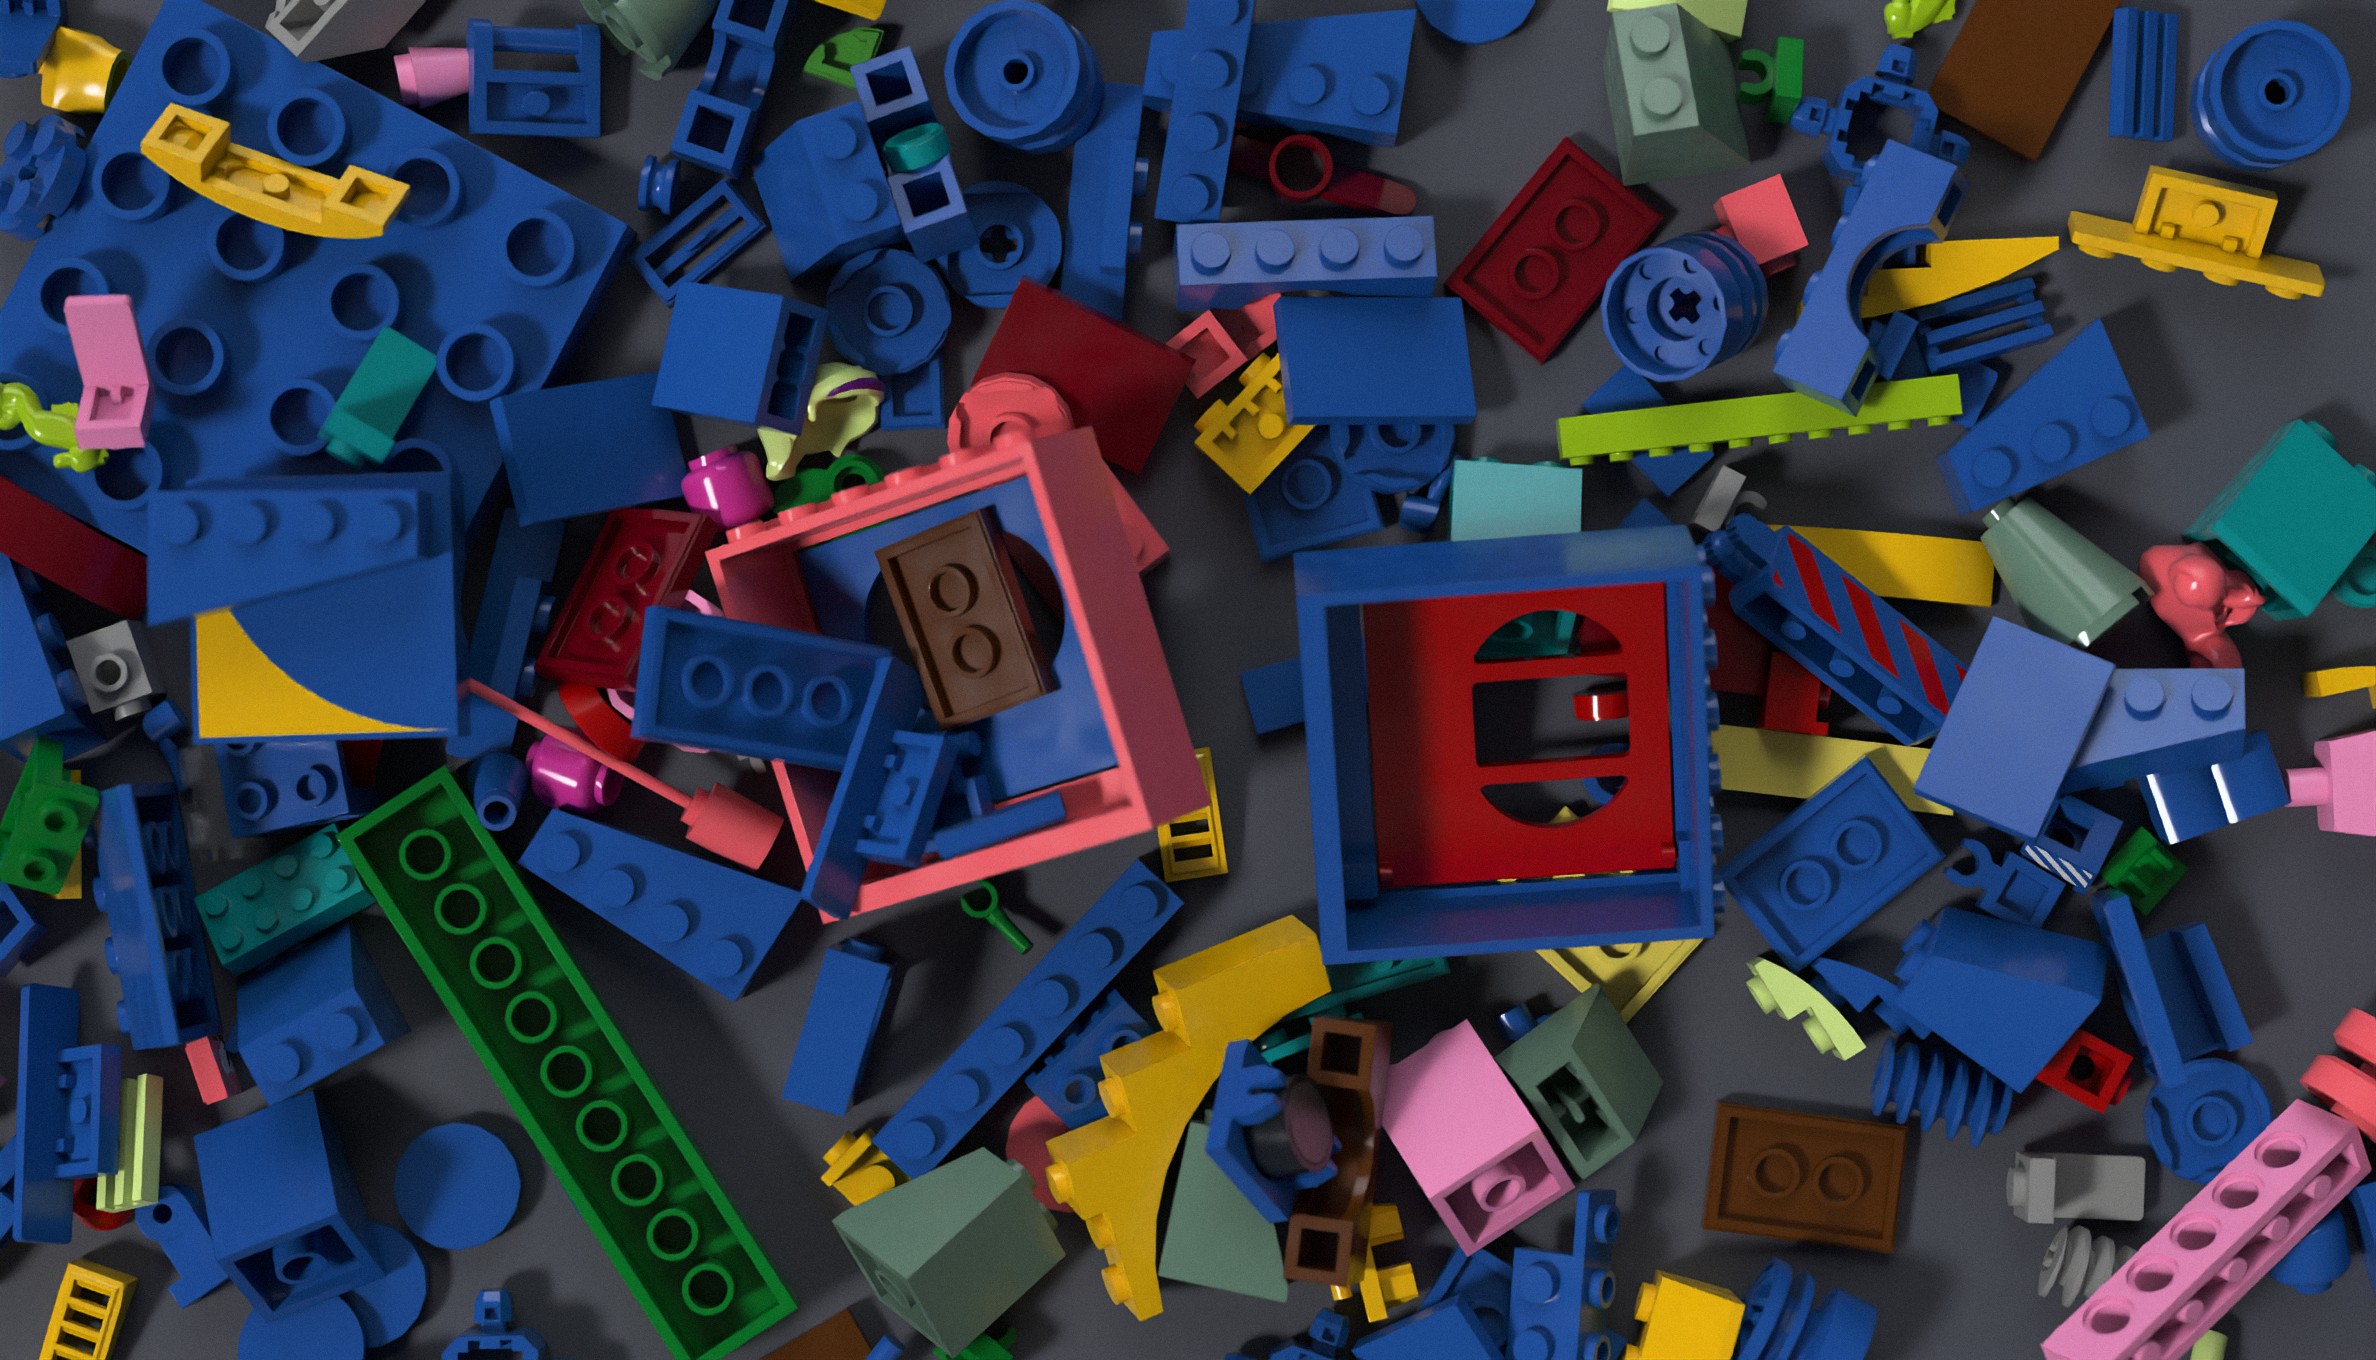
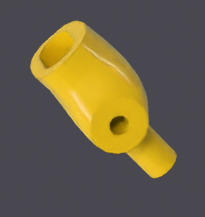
M60 26L56 32L55 42L37 73L42 75V104L81 115L92 113L104 115L132 63V56L127 51L114 47L98 35Z

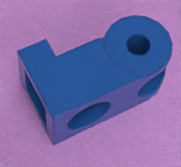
M183 1183L160 1185L157 1204L135 1208V1221L138 1229L147 1238L160 1243L162 1249L182 1277L168 1287V1290L181 1309L198 1303L231 1280L215 1261L206 1205L192 1187Z

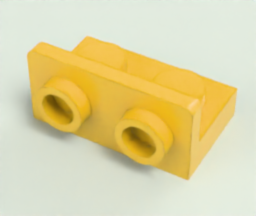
M1264 352L1258 356L1238 378V381L1245 387L1244 390L1228 406L1221 399H1218L1194 425L1201 433L1194 441V446L1203 455L1208 456L1249 496L1317 426L1287 424L1279 353L1273 359L1269 358Z

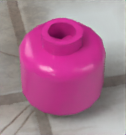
M734 443L688 462L691 472L682 479L681 488L691 513L707 514L719 525L716 534L724 531L727 538L726 531L761 521L759 516L766 514L773 508L775 503L774 494L761 463L753 452H738Z
M568 725L561 726L596 745L581 729ZM548 734L542 741H536L532 744L525 761V766L531 778V787L538 801L546 806L560 808L581 816L593 815L604 806L612 805L619 796L625 776Z

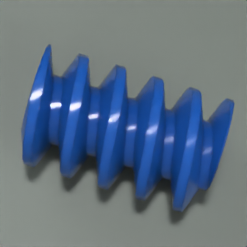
M1888 1036L1880 1052L1870 1088L1873 1115L1880 1116L1891 1101L1896 1103L1897 1123L1904 1124L1915 1109L1921 1111V1131L1927 1133L1938 1118L1945 1119L1946 1139L1953 1140L1964 1125L1969 1127V1146L1976 1149L1987 1134L1994 1135L1995 1137L1999 1134L2009 1113L2014 1092L2013 1088L1999 1078L1993 1084L1992 1073L1982 1066L1974 1069L1969 1076L1967 1062L1959 1058H1954L1944 1069L1942 1053L1932 1049L1924 1055L1921 1061L1918 1045L1910 1042L1904 1043L1895 1054V1042L1892 1036Z

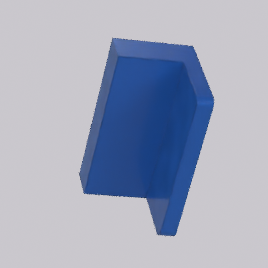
M2189 920L2143 939L2182 1063L2215 1049L2231 1052L2253 1043L2249 1029L2204 922Z

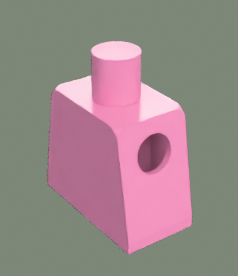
M2376 727L2315 741V767L2283 769L2281 776L2291 802L2285 805V807L2317 806L2318 826L2321 831L2376 837Z

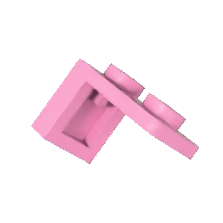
M128 295L68 297L65 302L64 313L84 384L74 427L79 449L145 447L156 400V392L132 298Z

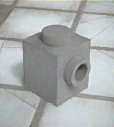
M124 620L66 641L92 714L109 715L113 713L116 722L128 720L153 709L150 699L167 693L141 621Z

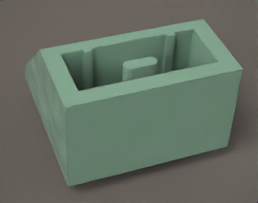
M1597 983L1493 1058L1557 1154L1583 1180L1636 1141L1664 1083L1602 987Z

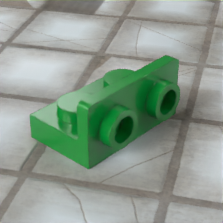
M37 735L0 823V882L53 895L60 893L99 804V791L96 788L71 782V770L63 768V741Z

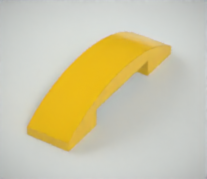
M174 103L168 105L141 141V153L162 170L197 193L247 217L299 233L344 239L383 236L410 196V185L353 165H349L339 180L232 143L229 122Z
M1766 524L1773 531H1777L1785 526ZM1789 526L1878 597L1991 607L1994 564L1982 542L1875 531Z

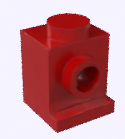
M1783 650L1781 652H1770L1764 695L1759 696L1755 729L1827 736L1829 723L1816 722L1817 710L1826 711L1828 708L1831 688Z
M2077 1028L2034 1079L2086 1107L2104 1114L2109 1104L2113 1106L2118 1105L2126 1094L2133 1077V1073L2127 1070L2133 1057ZM2084 1055L2089 1061L2090 1068L2084 1077L2076 1079L2071 1075L2069 1068L2076 1056Z

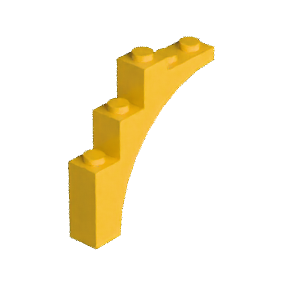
M1292 914L1153 970L1159 994L1152 996V1004L1157 1019L1164 1030L1099 1056L1105 1080L1098 1082V1088L1109 1115L1045 1142L1052 1165L1046 1167L1044 1172L1053 1197L1058 1204L1067 1202L1081 1219L1086 1221L1094 1244L1099 1250L1104 1249L1109 1267L1102 1269L1101 1272L1110 1298L1115 1305L1124 1303L1140 1322L1164 1312L1155 1264L1156 1219L1166 1172L1186 1124L1213 1082L1221 1074L1228 1042L1249 1039L1252 1042L1288 1013L1332 991L1325 965H1322V954L1316 933Z

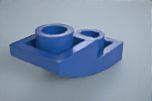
M1820 956L1807 965L1817 975L1809 983L1810 986L1826 998L1837 1010L1845 1003L1850 1009L1860 1013L1876 998L1880 1004L1873 1010L1874 1014L1898 1037L1901 1038L1909 1031L1913 1036L1924 1040L1933 1031L1893 1002L1897 987L1887 980L1861 968Z

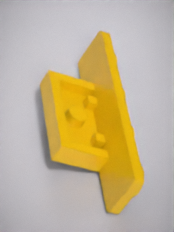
M2150 165L2133 223L2077 211L2070 212L2067 222L2071 241L2078 244V248L2084 253L2099 258L2111 259L2116 256V253L2141 258L2140 261L2144 265L2158 271L2176 272L2178 267L2201 271L2204 277L2222 285L2237 286L2243 280L2265 285V289L2270 293L2293 300L2301 299L2303 294L2322 297L2326 286L2320 267L2317 264L2262 252L2278 203V198L2274 191Z

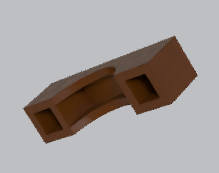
M1333 1014L1313 1017L1306 1075H1309L1319 1084L1326 1096L1332 1115L1334 1135L1342 1143V1149L1340 1152L1330 1156V1159L1338 1167L1337 1175L1317 1187L1301 1189L1296 1204L1290 1214L1283 1278L1345 1288L1364 1280L1393 1022Z

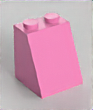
M1467 1019L1452 1029L1439 1032L1427 1045L1401 1062L1389 1065L1382 1126L1467 1257L1575 1188L1539 1126Z

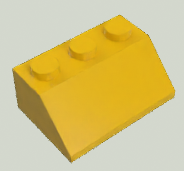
M1656 1269L1652 1284L1642 1282L1636 1298L1633 1319L1642 1321L1636 1344L1634 1346L1626 1343L1620 1360H1731L1746 1305L1730 1289Z

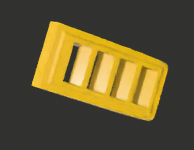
M1210 747L1194 749L1212 805L1157 827L1165 882L1228 873ZM1208 819L1209 831L1171 836L1170 824ZM1207 844L1212 846V857L1175 862L1173 849Z
M81 1257L69 1261L59 1288L39 1360H57L58 1355L70 1360H110L139 1278ZM84 1287L110 1296L107 1307L79 1297L82 1288ZM74 1310L102 1319L103 1322L100 1330L71 1320ZM66 1333L96 1343L94 1352L91 1353L63 1343Z

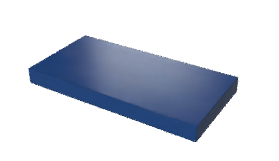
M657 605L646 607L631 738L843 772L849 748L854 740L881 658L883 656H892L893 647Z

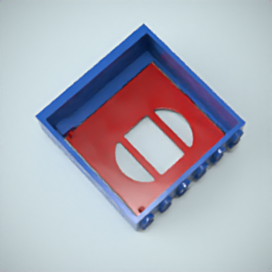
M1686 524L1293 553L1322 965L1715 938L1714 914L1725 913L1724 883L1722 875H1717L1715 854L1723 853V832L1720 814H1715L1713 793L1721 792V772L1718 753H1713L1710 731L1719 730V711L1716 692H1711L1708 669H1716L1717 650L1715 633L1713 629L1708 628L1707 611L1705 608L1707 606H1714L1715 590L1712 567L1706 566L1704 546H1694ZM1664 581H1665V587H1666V613H1667V639H1668V666H1669V692H1670V718H1671V745H1672V771H1673V798H1674L1675 847H1674V843H1673V823H1672L1671 770H1670V744H1669V718H1668V692H1667V665H1666V639H1665V613H1664V586H1663V582H1664ZM1359 603H1362L1378 869H1376ZM1544 610L1569 611L1589 617L1608 629L1622 645L1618 650L1483 660L1474 658L1485 640L1502 625L1524 614ZM1607 673H1625L1627 675L1630 745L1627 752L1480 763L1476 760L1472 687L1475 683ZM1609 776L1627 777L1614 797L1598 810L1579 819L1562 823H1537L1515 817L1495 805L1481 790L1483 786ZM1676 860V868H1672L1674 867V861ZM1643 870V871H1633V872H1631V873L1615 872V871ZM1586 874L1585 876H1577V877H1563V878L1544 877V876H1559V875ZM1377 878L1380 880V888L1388 889H1378ZM1516 879L1515 881H1509V882L1488 881V880Z

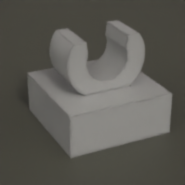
M1723 465L1714 474L1688 526L1705 535L1720 529L1721 525L1726 531L1728 530L1727 524L1734 518L1735 509L1739 505L1747 504L1756 510L1763 511L1767 501L1763 496L1753 491L1739 492L1746 476Z

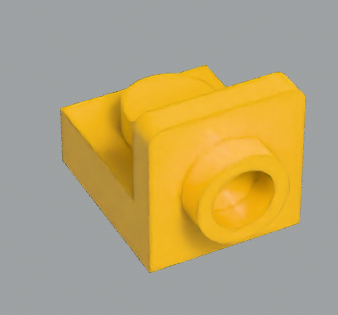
M870 1127L859 1138L848 1130L822 1157L831 1167L820 1179L828 1187L833 1185L854 1206L912 1180L871 1141L876 1133Z

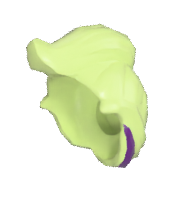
M842 362L817 365L801 436L757 429L768 459L765 472L766 478L772 481H779L795 476L796 467L805 454L812 455L830 451L835 457H842L847 446L852 441L866 435L878 423L879 404L884 401L886 384L877 378L875 372L863 369L860 366H852Z

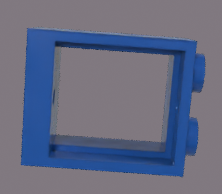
M851 935L850 938H846L844 944L837 942L827 948L781 1098L842 1117L854 1107L899 961L885 956L887 945L864 937Z

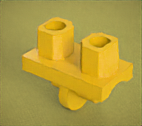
M1396 1203L1373 1204L1365 1275L1364 1280L1359 1282L1369 1323L1387 1319L1386 1309L1399 1306L1419 1297L1410 1261L1376 1269L1371 1246L1404 1239ZM1330 1285L1334 1301L1352 1296L1350 1286L1345 1288Z

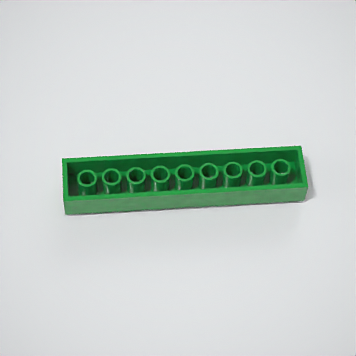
M442 766L335 835L675 1360H720L796 1310L800 1305L801 1299L497 832L487 829L479 822L467 787L456 769L452 766Z

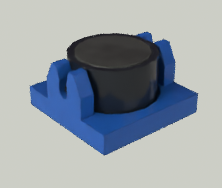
M1249 1039L1228 1042L1204 1151L1269 1224L1289 1221L1295 1190L1317 1187L1337 1175L1338 1167L1330 1159V1156L1341 1151L1342 1143L1334 1135L1332 1115L1326 1096L1319 1084L1309 1075L1297 1074L1285 1077L1280 1070L1273 1068Z

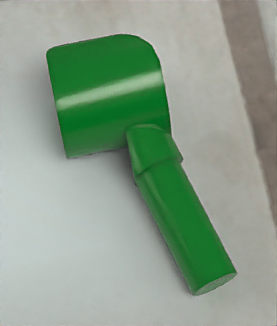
M978 879L979 883L991 893V905L986 910H976L961 895L962 908L971 917H985L1022 955H1025L1032 949L1034 944L1007 916L1008 914L999 905L1000 895L995 884L989 880Z

